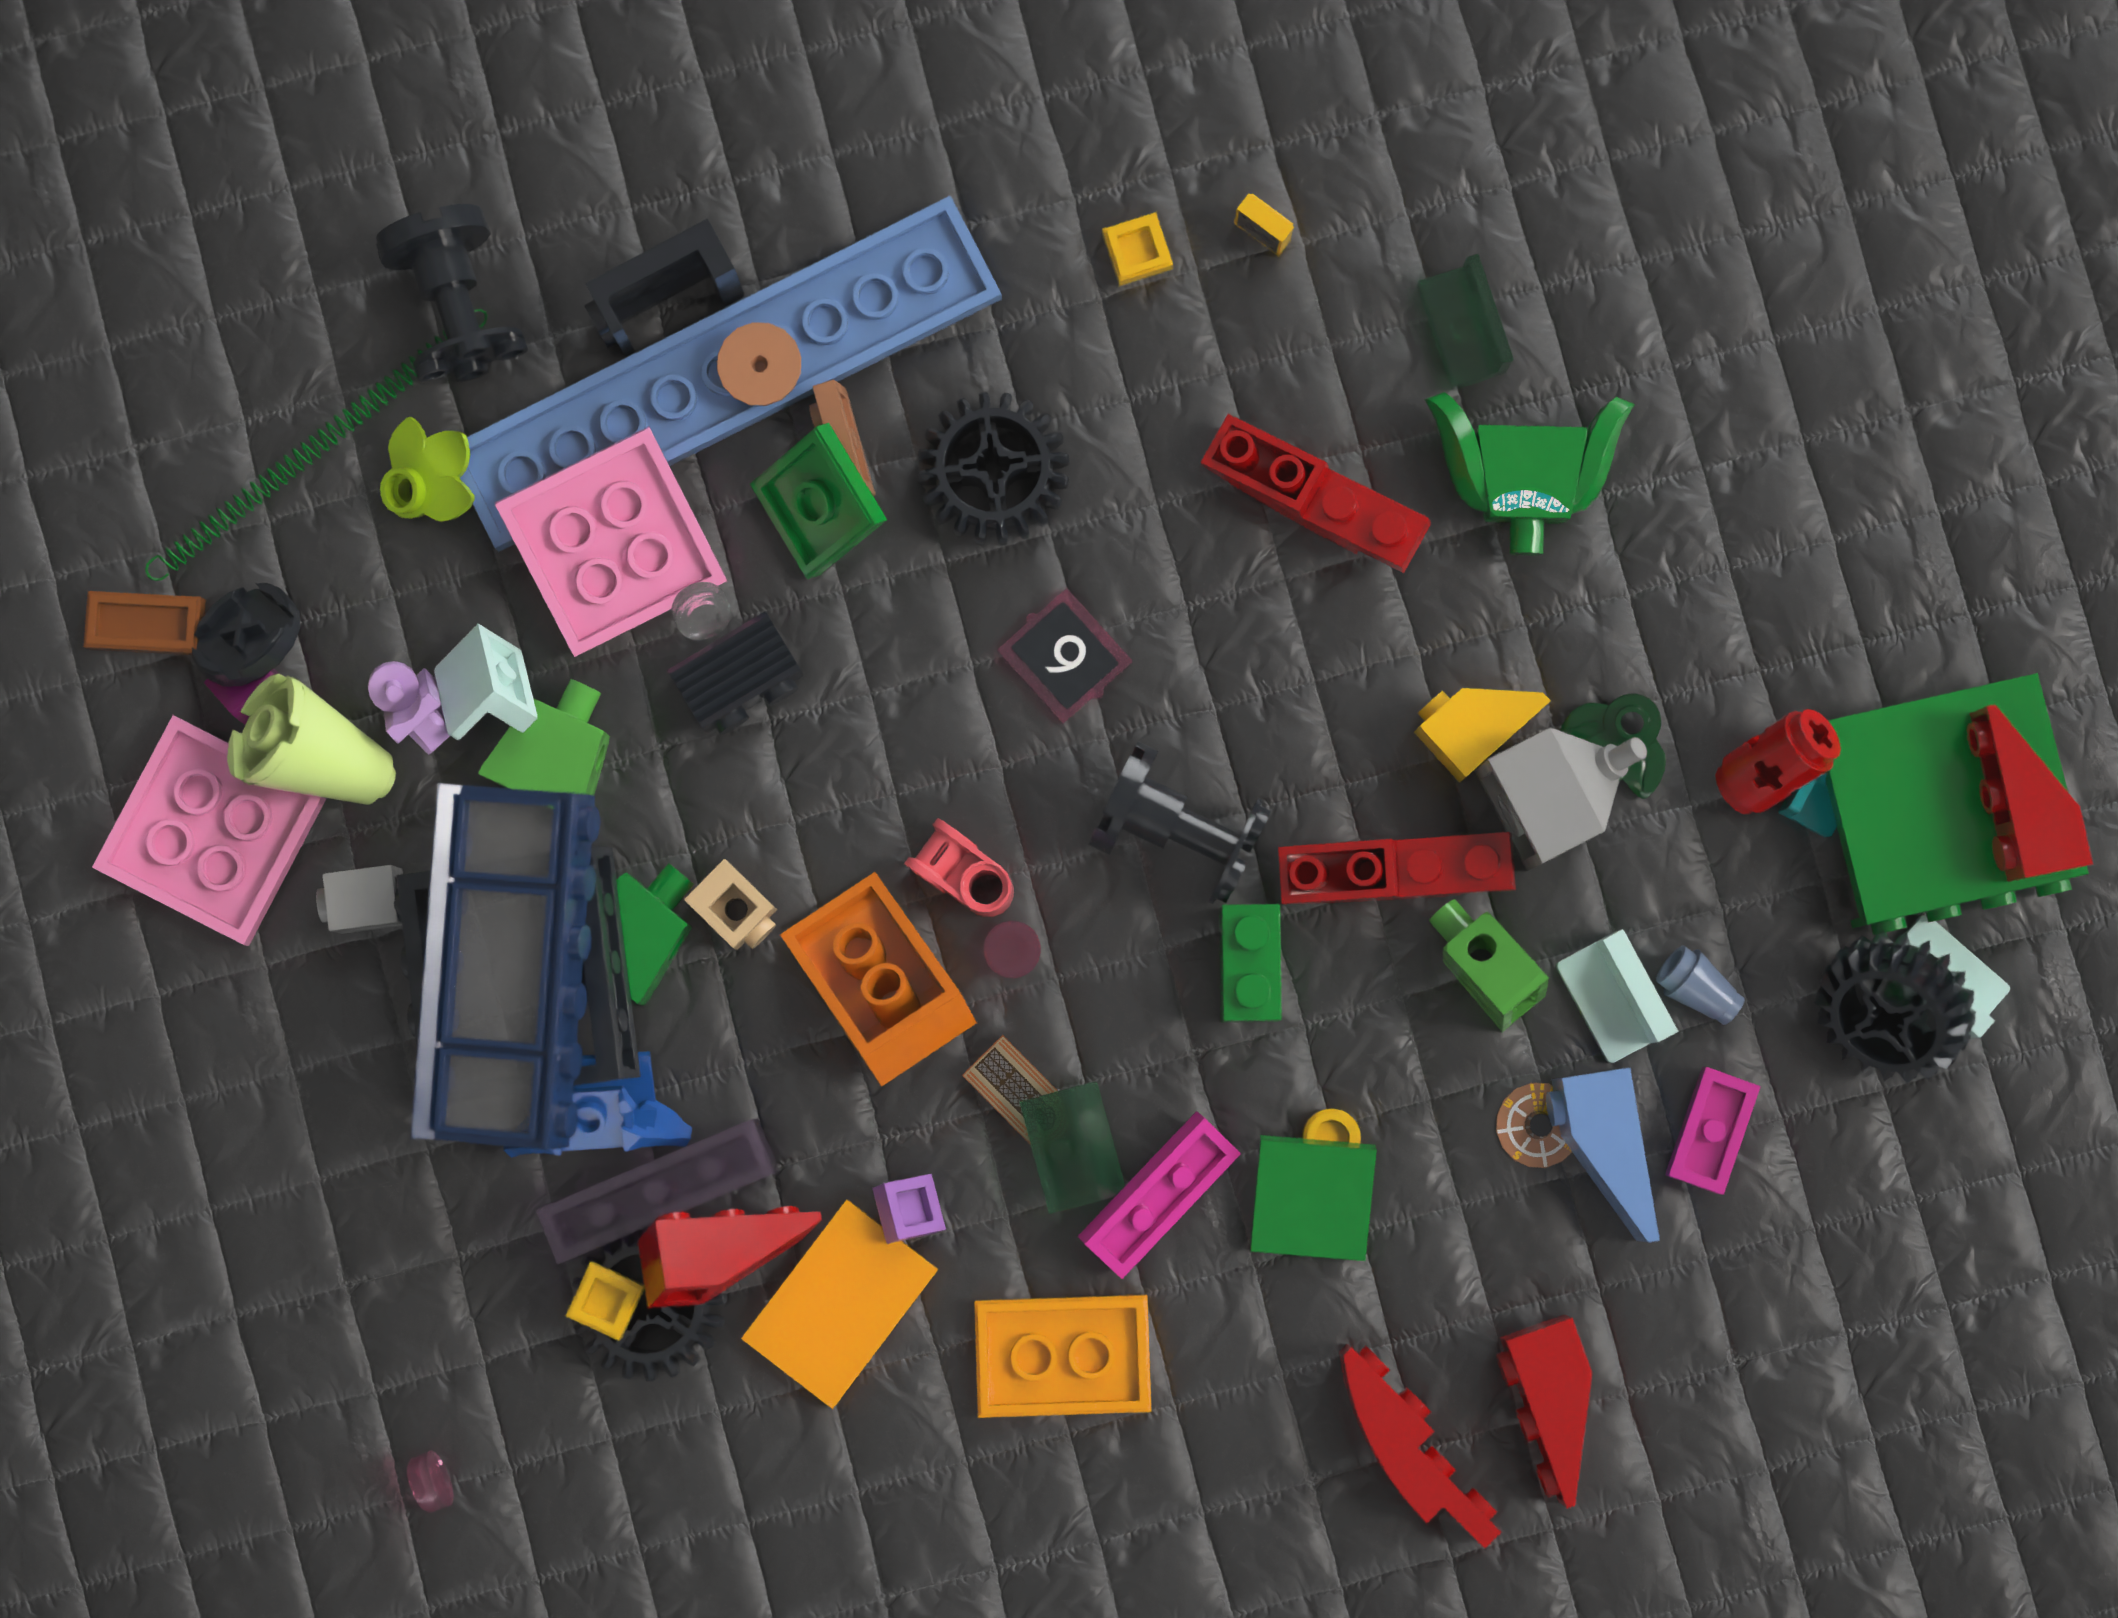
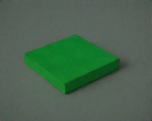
M829 423L816 426L750 483V486L807 580L822 574L887 521L886 516Z
M1260 1135L1250 1251L1366 1261L1376 1146L1374 1144Z

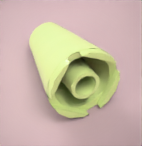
M274 674L260 683L246 700L240 711L249 716L243 733L232 730L227 755L230 774L249 785L369 805L378 798L385 797L395 781L396 771L393 768L391 754L294 677Z

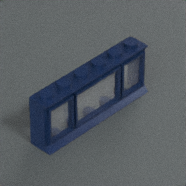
M438 784L411 1139H436L542 1150L569 1147V1140L575 1134L578 1124V1109L576 1104L572 1102L574 1079L578 1077L581 1071L583 1059L582 1048L577 1043L578 1020L583 1017L587 1005L586 988L581 984L583 960L587 959L591 948V931L589 926L585 925L587 901L592 899L596 886L595 870L590 866L592 842L597 839L600 830V814L598 808L595 807V795Z

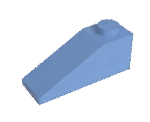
M1630 1068L1551 1079L1553 1091L1546 1093V1106L1551 1125H1559L1561 1137L1634 1239L1642 1242L1660 1241Z

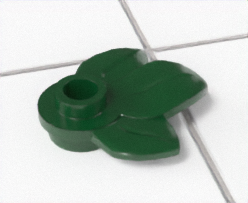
M1628 693L1617 697L1610 705L1601 703L1583 704L1567 716L1559 731L1602 747L1609 744L1619 746L1634 737L1639 738L1646 747L1647 755L1644 759L1629 766L1627 774L1620 777L1619 781L1623 779L1628 787L1641 799L1649 797L1660 784L1665 771L1666 755L1656 739L1661 729V714L1656 704L1650 698L1637 693ZM1636 712L1643 718L1644 725L1638 732H1627L1622 727V717L1626 713Z

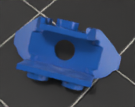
M650 1051L638 1052L640 1077L573 1087L572 1102L576 1104L578 1109V1124L575 1134L569 1140L568 1148L542 1150L504 1146L503 1150L512 1158L532 1153L560 1156L562 1151L623 1147L624 1152L651 1146L686 1147L691 1139L692 1127L685 1123L675 1111L656 1100ZM583 1055L582 1067L596 1065L595 1055ZM530 1116L515 1131L529 1132Z

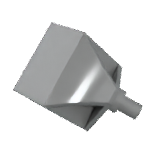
M1550 727L1488 759L1475 770V773L1506 832L1512 833L1513 845L1526 870L1529 871L1605 831L1620 777L1627 774L1629 766L1644 759L1647 755V750L1644 743L1636 737L1619 746L1609 744L1602 747Z

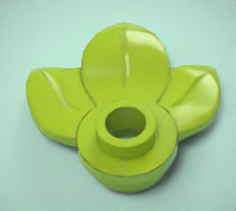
M413 417L403 420L394 430L388 445L392 468L384 475L380 485V494L384 505L396 515L408 519L418 518L426 514L436 521L443 522L463 515L470 509L475 500L472 491L460 479L466 472L470 460V447L466 435L459 431L448 430L426 437L423 428ZM410 485H412V490H413V494H412V495H411V493H410Z

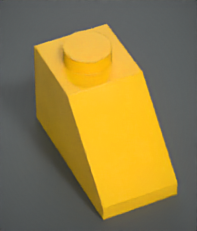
M1461 688L1453 697L1449 698L1444 691H1441L1417 713L1425 722L1414 733L1460 783L1551 700L1543 692Z

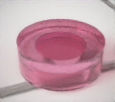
M1006 921L1000 923L988 933L985 939L984 956L991 970L1001 977L1008 979L1024 977L1032 972L1039 962L1041 955L1039 938L1031 927L1022 922Z
M428 1451L411 1458L407 1466V1475L412 1493L420 1507L429 1513H433L452 1505L454 1495L451 1479L439 1455L434 1451Z

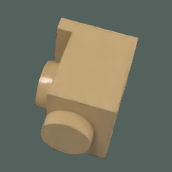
M726 859L684 899L736 950L744 943L751 949H754L776 926L770 917L777 909ZM733 900H743L748 908L746 916L738 921L731 920L727 914L728 905Z

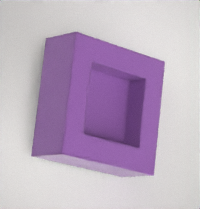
M932 1174L888 1182L872 1188L886 1244L932 1235L946 1230Z

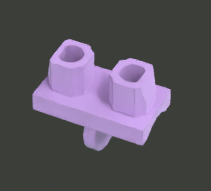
M395 661L383 663L374 669L369 677L368 691L375 706L384 711L386 732L397 743H400L409 735L429 755L450 737L447 734L436 679L426 668L421 670L416 676L410 667Z

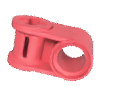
M937 818L932 824L935 829L934 833L915 858L908 857L904 865L940 892L948 893L973 913L982 917H994L1002 914L1009 908L1014 896V887L1008 873L999 864L978 850V847L943 820ZM984 875H994L1003 884L1000 897L990 904L978 903L972 897L974 882Z

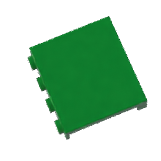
M2038 673L1828 720L1839 738L1841 751L1839 757L1834 759L1832 768L1826 772L1825 781L1860 917L1850 920L1852 928L1870 924L1873 935L1880 934L1883 930L1886 933L1907 928L1905 916L1925 912L1928 923L1962 915L1961 903L1980 899L1983 910L2016 903L2015 891L2035 887L2037 897L2072 890L2070 878L2089 874L2087 866L2007 882L2005 870L2001 871L1994 859L1992 841L1997 836L1993 815L1985 811L1980 797V782L1984 780L1980 757H1975L1972 754L1968 743L1967 727L1969 723H1972L1970 713L1986 706L1996 705L2068 791Z

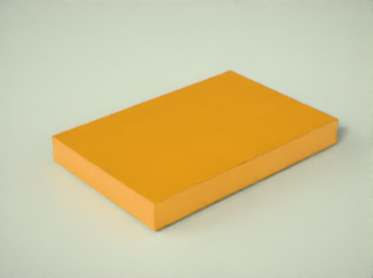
M847 1199L741 1339L833 1409L938 1271V1268L903 1241L886 1244L882 1225Z
M1147 1294L974 1301L978 1418L1151 1412Z

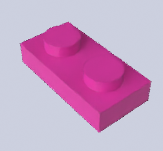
M1702 1067L1665 1175L1718 1195H1724L1761 1086L1709 1067Z

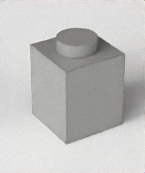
M393 865L322 874L324 888L317 889L316 893L317 910L321 922H328L329 931L340 934L402 926V922L399 921L396 909L394 908L395 892L398 889L397 875L403 874V869Z

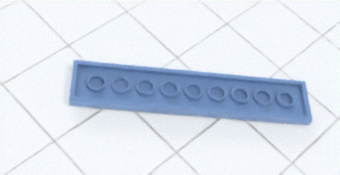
M948 196L467 437L470 447V460L466 472L460 479L474 494L475 500L473 505L495 549L500 552L514 545L515 542L500 516L495 502L648 426L669 466L814 394L812 386L830 380L838 382L1000 301L1002 294L951 196ZM752 322L771 323L784 329L796 341L802 357L801 375L795 388L782 400L767 406L748 405L734 399L723 387L717 372L718 353L724 340L735 329Z

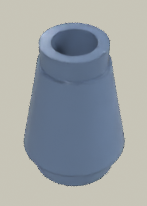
M1680 946L1667 958L1656 977V982L1664 987L1663 993L1665 996L1712 1019H1716L1723 1025L1728 1024L1735 1018L1745 1001V998L1737 993L1736 989L1699 949L1691 951L1686 946Z

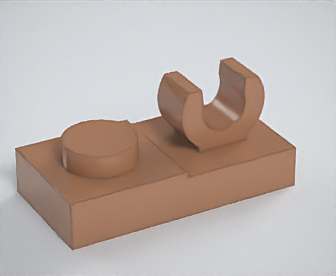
M835 380L812 386L817 403L810 404V413L814 427L826 423L831 425L872 495L875 496L846 388Z

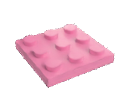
M649 426L495 502L500 516L574 657L727 581Z
M173 715L92 868L243 945L249 946L327 798L244 783L230 774L227 762L228 742Z

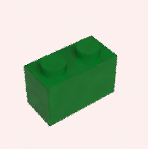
M1280 904L1222 905L1219 908L1221 1023L1279 1022L1282 1020Z

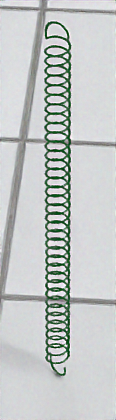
M477 309L474 312L479 311L485 315L484 322L479 326L481 328L486 323L488 315L486 311ZM443 329V331H442V332H443V335H444V337H445L446 340H447L445 331H444V329ZM434 336L436 344L444 342L439 337ZM426 342L427 349L433 347L430 343ZM420 349L417 350L419 355L423 352ZM409 356V360L413 365L415 358ZM401 362V367L409 381L396 369H392L401 388L388 376L384 375V380L392 392L391 394L379 382H376V387L384 401L371 389H367L376 408L363 396L359 395V399L368 415L354 402H351L350 405L359 421L346 409H342L351 428L337 415H334V419L343 434L329 422H325L334 441L321 429L317 428V432L326 448L312 435L308 436L318 455L304 442H300L309 461L296 449L292 448V452L301 468L288 456L283 455L293 475L279 462L275 461V465L284 481L271 469L267 468L266 471L276 488L263 476L258 475L268 495L250 481V485L259 501L244 488H241L251 508L236 495H233L242 514L227 501H224L234 521L219 508H216L225 527L211 515H208L207 517L217 534L202 521H199L209 541L202 537L194 528H191V532L197 539L200 547L194 544L186 535L182 534L192 554L186 551L178 542L174 541V545L184 561L179 559L171 550L165 548L176 568L171 566L160 555H157L146 564L145 573L147 577L154 581H161L169 575L167 573L162 578L150 576L148 567L156 558H159L172 570L178 571L175 559L182 564H187L183 552L194 558L195 552L192 546L200 551L204 549L200 539L207 544H212V539L207 531L217 538H220V532L216 524L221 529L229 531L224 517L232 524H237V519L232 510L240 517L245 518L246 514L241 504L248 510L254 511V506L249 497L257 504L262 505V499L258 491L265 497L271 498V493L266 484L273 490L279 491V486L274 477L287 485L288 481L283 471L292 478H296V473L291 464L298 470L304 471V466L299 457L312 465L313 461L308 451L317 458H321V453L316 444L323 450L330 451L324 437L334 445H338L337 438L332 430L342 438H346V433L339 422L354 432L355 428L348 415L356 423L363 425L362 418L356 409L371 419V413L364 402L376 412H380V408L373 395L381 403L388 405V401L381 388L389 396L396 399V393L389 381L398 390L405 392V388L397 375L413 386V381L406 368L415 377H417L416 373L405 363Z

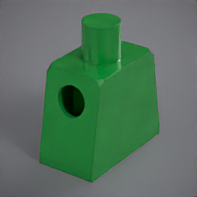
M670 863L663 868L647 888L627 872L616 879L630 995L633 1001L643 1006L653 995L692 928L689 923L673 910L695 884Z

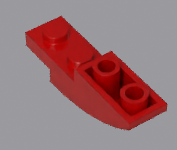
M1227 414L1201 460L1202 466L1278 513L1355 554L1360 551L1402 573L1405 572L1431 525L1428 517L1329 469L1327 462L1230 414Z
M1511 832L1278 847L1281 901L1283 905L1431 898L1516 890Z
M1346 1344L1339 1351L1346 1390L1363 1436L1383 1471L1398 1492L1426 1523L1444 1507L1486 1549L1501 1533L1490 1521L1498 1512L1473 1487L1464 1495L1449 1480L1456 1472V1469L1432 1445L1424 1453L1419 1449L1434 1432L1424 1421L1431 1411L1407 1387L1399 1395L1383 1379L1390 1369L1367 1346L1357 1353L1351 1346Z

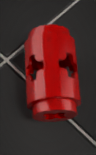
M1806 709L1803 712H1790L1764 729L1765 732L1749 739L1728 753L1723 758L1722 765L1717 768L1715 774L1716 784L1725 801L1741 814L1762 813L1789 797L1793 791L1806 786L1829 771L1833 766L1834 759L1839 757L1841 747L1836 731L1822 714L1812 709Z

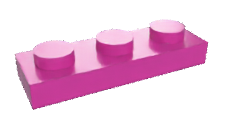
M1196 1111L1077 1237L1123 1279L1241 1153L1206 1118Z

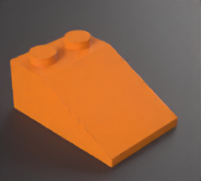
M876 872L780 934L881 1087L977 1023L956 985Z

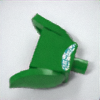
M1442 392L1424 399L1436 421L1449 475L1457 494L1468 507L1483 512L1484 521L1510 523L1509 554L1522 556L1543 555L1544 523H1565L1571 518V514L1586 510L1597 499L1606 482L1623 424L1636 405L1616 396L1599 410L1588 429L1587 427L1478 425L1473 429L1465 412L1447 393Z

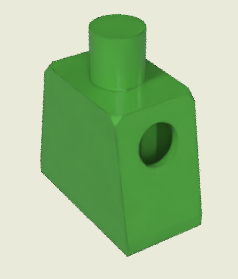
M570 679L557 708L533 698L538 718L523 733L510 726L486 759L478 774L508 789L594 795L610 736L605 731L588 724L601 693L585 684Z
M1453 899L1430 918L1429 922L1447 942L1443 947V962L1501 1032H1504L1546 997L1549 977L1490 913L1485 912L1474 921L1456 899ZM1477 949H1485L1493 957L1486 961H1477L1470 954Z

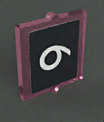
M1067 588L1037 615L1034 613L1028 614L1026 618L1027 624L997 649L999 654L1063 724L1093 697L1096 699L1102 698L1104 695L1103 689L1133 663L1131 658Z

